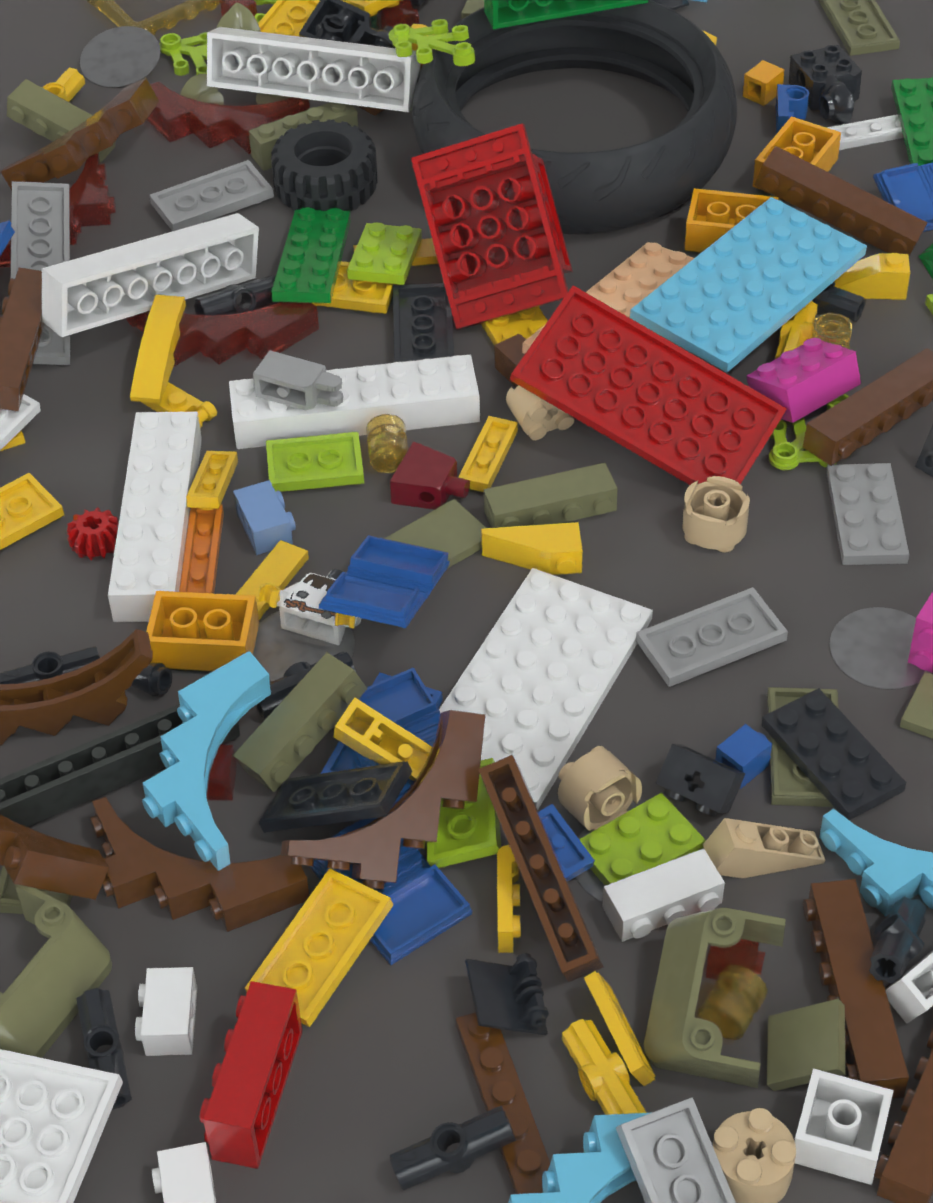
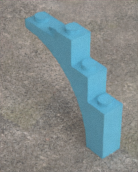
M250 651L178 691L180 707L177 708V712L183 724L160 736L163 750L160 753V758L167 769L143 782L145 798L142 799V803L151 818L158 817L165 828L175 822L184 836L190 835L195 841L194 846L204 862L210 860L218 871L231 864L228 843L216 826L207 802L210 770L218 748L231 728L249 709L271 695L269 673Z
M835 809L823 815L819 838L828 850L837 853L847 863L854 874L862 877L860 893L868 905L876 907L886 917L891 913L895 902L905 896L911 899L919 894L923 902L933 909L932 852L910 849L883 840L856 826Z
M650 1113L594 1115L589 1132H585L583 1136L584 1153L553 1154L548 1171H544L542 1174L543 1193L511 1194L508 1203H601L609 1195L636 1181L616 1127Z

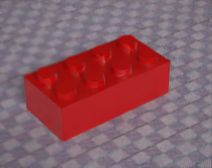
M251 981L246 996L241 995L236 1008V1018L238 1020L235 1028H230L226 1034L224 1043L226 1054L223 1063H217L212 1077L214 1089L211 1098H205L202 1103L200 1122L204 1123V1141L209 1144L212 1160L258 1169L303 1030L296 989Z

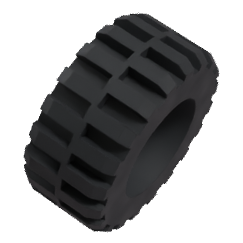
M329 119L325 122L314 120L309 124L302 123L295 129L290 128L287 130L284 136L281 135L272 148L271 163L275 193L287 207H291L294 211L306 207L321 211H327L331 208L353 211L360 204H365L376 190L378 177L375 144L368 134L356 125L352 127L348 122L342 121L338 123L335 120Z

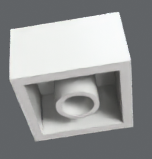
M813 1069L795 1137V1164L872 1185L894 1090Z

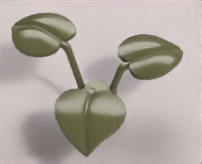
M235 3L217 25V28L225 27L261 32L254 15L241 3ZM207 74L195 75L185 83L179 97V110L181 114L197 119H211L221 112L224 105L223 95L218 91L220 88L207 86ZM257 93L256 95L258 106L271 115H289L304 107L302 98Z

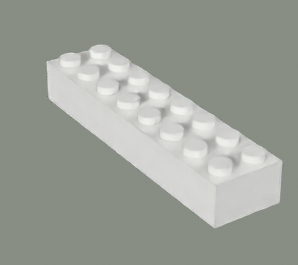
M218 27L207 32V86L403 112L413 110V95L421 63L417 62L416 51H413L412 55L408 57H398L396 55V48L225 27Z
M239 213L42 268V322L59 336L65 337L150 311L155 295L185 297L186 300L225 288L229 285L255 279L259 227Z
M471 354L326 370V372L342 378V389H339V391L343 393V403L335 407L317 403L315 408L309 410H302L256 397L254 378L229 381L237 449L266 446L267 440L358 432L359 436L480 422V397Z
M136 412L108 590L113 622H149L156 591L179 592L190 507H187L186 496L198 471L202 440L198 412Z

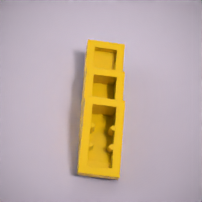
M155 295L137 357L130 393L131 401L161 403L175 364L173 353L180 337L179 324L186 307L185 297Z

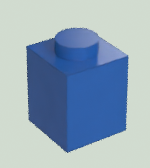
M745 724L717 746L715 760L746 773L740 786L741 789L770 765L772 743L768 741L765 735L756 732Z

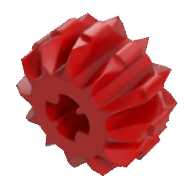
M97 507L94 511L89 512L84 509L82 515H73V521L67 524V539L72 551H75L79 558L88 556L92 561L96 556H101L105 559L106 553H114L119 521L116 516L112 515L110 510L102 512Z

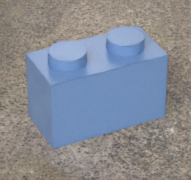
M270 480L233 491L236 513L256 555L272 551L280 540L293 544L292 531L296 530L294 518L290 511L285 512L283 496L280 491L275 492Z

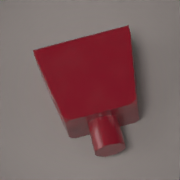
M413 442L390 480L391 503L435 510L444 505L450 495L465 499L470 489V480L457 477V461L454 457Z

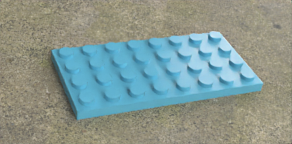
M770 197L630 310V318L727 373L866 254L867 245L796 210L780 200Z

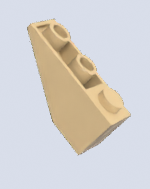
M724 818L703 844V848L719 874L736 878H748L823 864L826 861L814 831Z

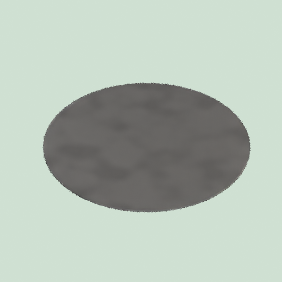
M133 26L112 28L98 34L88 42L80 57V67L84 76L97 85L104 87L127 86L143 79L155 68L160 58V45L155 36L145 29Z
M884 607L861 609L841 619L831 633L830 651L835 663L846 675L859 683L880 689H900L919 683L924 672L931 673L908 663L916 618L908 613Z
M277 611L259 623L253 656L269 673L270 681H275L282 678L285 671L293 664L307 662L312 665L317 663L326 652L333 656L344 651L352 657L355 639L349 627L345 628L340 645L281 629L280 611Z

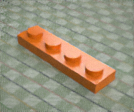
M223 504L220 505L219 509L214 508L211 510L190 507L179 592L214 594L224 517Z

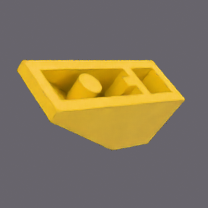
M878 253L861 259L834 281L835 287L862 296L865 299L906 300L910 278L908 254Z
M579 522L481 529L482 556L530 570L534 568L552 575L582 573L583 550Z
M355 697L334 729V738L380 765L408 761L413 771L409 779L413 781L416 780L424 768L432 746Z

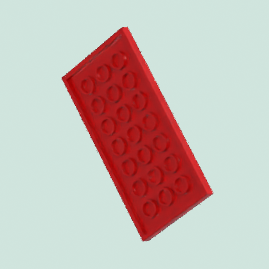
M574 285L563 298L510 377L512 382L688 485L698 481V484L707 482V477L712 476L730 478L741 485L787 408Z

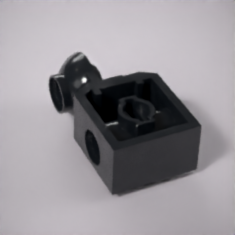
M320 0L299 32L300 37L395 48L389 39V32L393 27L384 26L382 30L372 27L368 12L342 0Z
M828 45L825 48L812 51L806 50L799 54L790 55L788 83L805 87L809 91L808 107L811 110H820L824 119L830 118L840 125L849 124L852 119L854 102L859 99L862 70L839 45Z

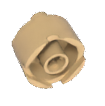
M519 385L515 390L511 386L507 393L506 403L523 431L532 440H539L548 431L557 428L559 430H566L575 421L569 414Z
M720 476L707 477V482L698 484V481L692 483L687 488L684 496L682 526L685 540L690 544H696L707 549H715L723 553L732 551L734 546L744 538L747 532L750 498L748 494L746 496L742 491L743 486L735 480Z
M597 746L577 761L565 764L559 772V779L561 780L558 789L559 802L590 832L591 829L596 830L628 812L627 809L632 801L637 804L641 797L642 784L640 779L603 746Z
M764 1108L737 1113L727 1118L714 1134L713 1148L735 1202L778 1203L786 1195L793 1175L796 1145L791 1132L780 1120L773 1117Z

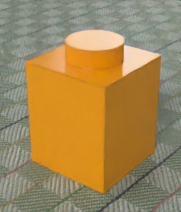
M762 60L744 74L743 97L765 106L776 97L777 84H783L785 69Z

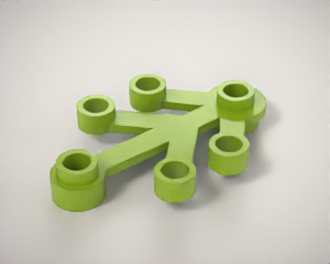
M437 19L431 23V27L414 29L407 24H399L394 26L389 32V39L392 41L393 46H395L398 57L412 55V44L415 43L418 45L416 59L421 64H426L433 60L432 49L453 55V63L457 66H469L475 62L474 48L471 47L470 43L461 42L456 45L446 43L449 41L467 40L469 32L468 27L465 25L455 26L452 28V33H448L447 20Z
M207 32L181 39L175 33H168L160 38V52L171 56L176 75L183 76L190 71L188 61L184 60L181 54L191 57L196 67V75L207 74V65L204 59L207 60Z
M843 394L827 403L826 411L849 396ZM804 417L792 423L795 440L791 443L787 442L786 439L787 424L780 420L770 437L774 439L775 443L773 449L769 452V462L773 467L780 470H791L803 462H819L823 467L829 465L808 450L802 451L804 449L803 442L806 432Z

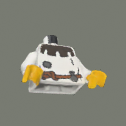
M332 569L327 577L309 573L300 582L284 590H280L278 586L268 583L261 584L257 601L268 602L272 608L279 607L281 629L340 645L345 628L354 629L355 626L360 624L362 619L319 609V603L327 594L328 589L343 572L339 569Z

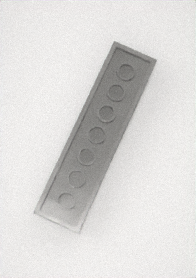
M12 181L11 227L15 233L11 238V278L15 279L19 267L42 271V268L70 261L69 184ZM45 324L33 364L70 365V335L61 337Z

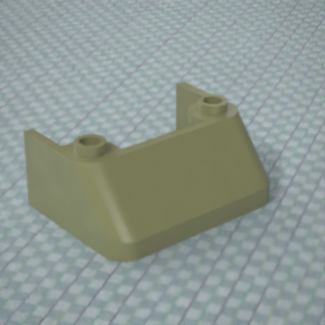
M16 884L15 887L25 920L36 925L38 932L49 939L4 993L0 992V1049L42 1058L78 1014L76 998L81 996L84 991L98 988L111 972L112 961L109 950L67 904L36 888Z
M717 908L681 916L670 922L666 930L644 1039V1053L650 1064L660 1069L758 1088L761 1063L721 1055L723 1036L718 1026L711 1021L694 1017L708 945L726 948L735 945L740 939L783 947L786 919L731 908Z

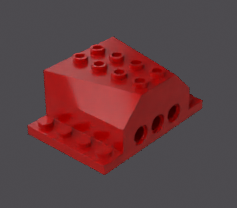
M523 123L411 158L456 329H463L494 318L559 301L566 296L568 287L564 274L573 271L544 161L532 154Z

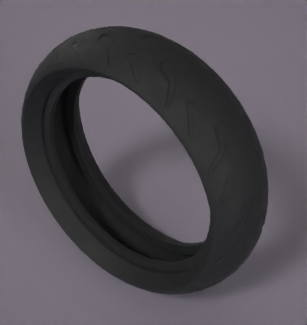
M651 0L643 4L499 29L492 28L483 7L453 26H467L469 32L467 40L446 42L452 45L461 42L470 43L471 47L474 48L475 62L469 66H457L453 63V55L432 49L433 60L422 66L413 95L412 118L416 139L422 154L486 135L474 128L461 113L463 106L472 95L499 81L525 73L559 68L613 71L646 80L677 96L688 111L686 117L676 128L648 141L627 147L594 152H556L531 148L532 154L544 161L563 234H592L625 229L646 223L678 208L692 198L694 188L702 189L720 168L730 148L737 121V99L733 78L717 46L692 21L678 12ZM453 27L449 29L448 33H452Z

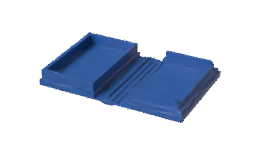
M933 162L918 166V163L883 170L873 175L884 201L928 222L923 232L933 230Z
M368 535L350 558L348 571L342 572L328 589L327 594L319 603V609L407 628L449 567L448 553Z
M414 668L367 687V690L359 699L361 702L433 747L440 719V711ZM354 751L363 767L380 765ZM407 780L395 803L410 789L414 783L413 780Z
M376 818L359 820L332 837L341 836L363 827ZM403 840L400 842L396 883H385L384 889H374L390 897L393 903V907L370 939L390 966L472 915L473 912L470 909V904L435 864L430 866L418 849L402 847ZM314 860L313 866H309L320 880L329 869L327 868L328 861ZM350 864V870H333L352 878L353 864ZM353 879L362 884V880Z

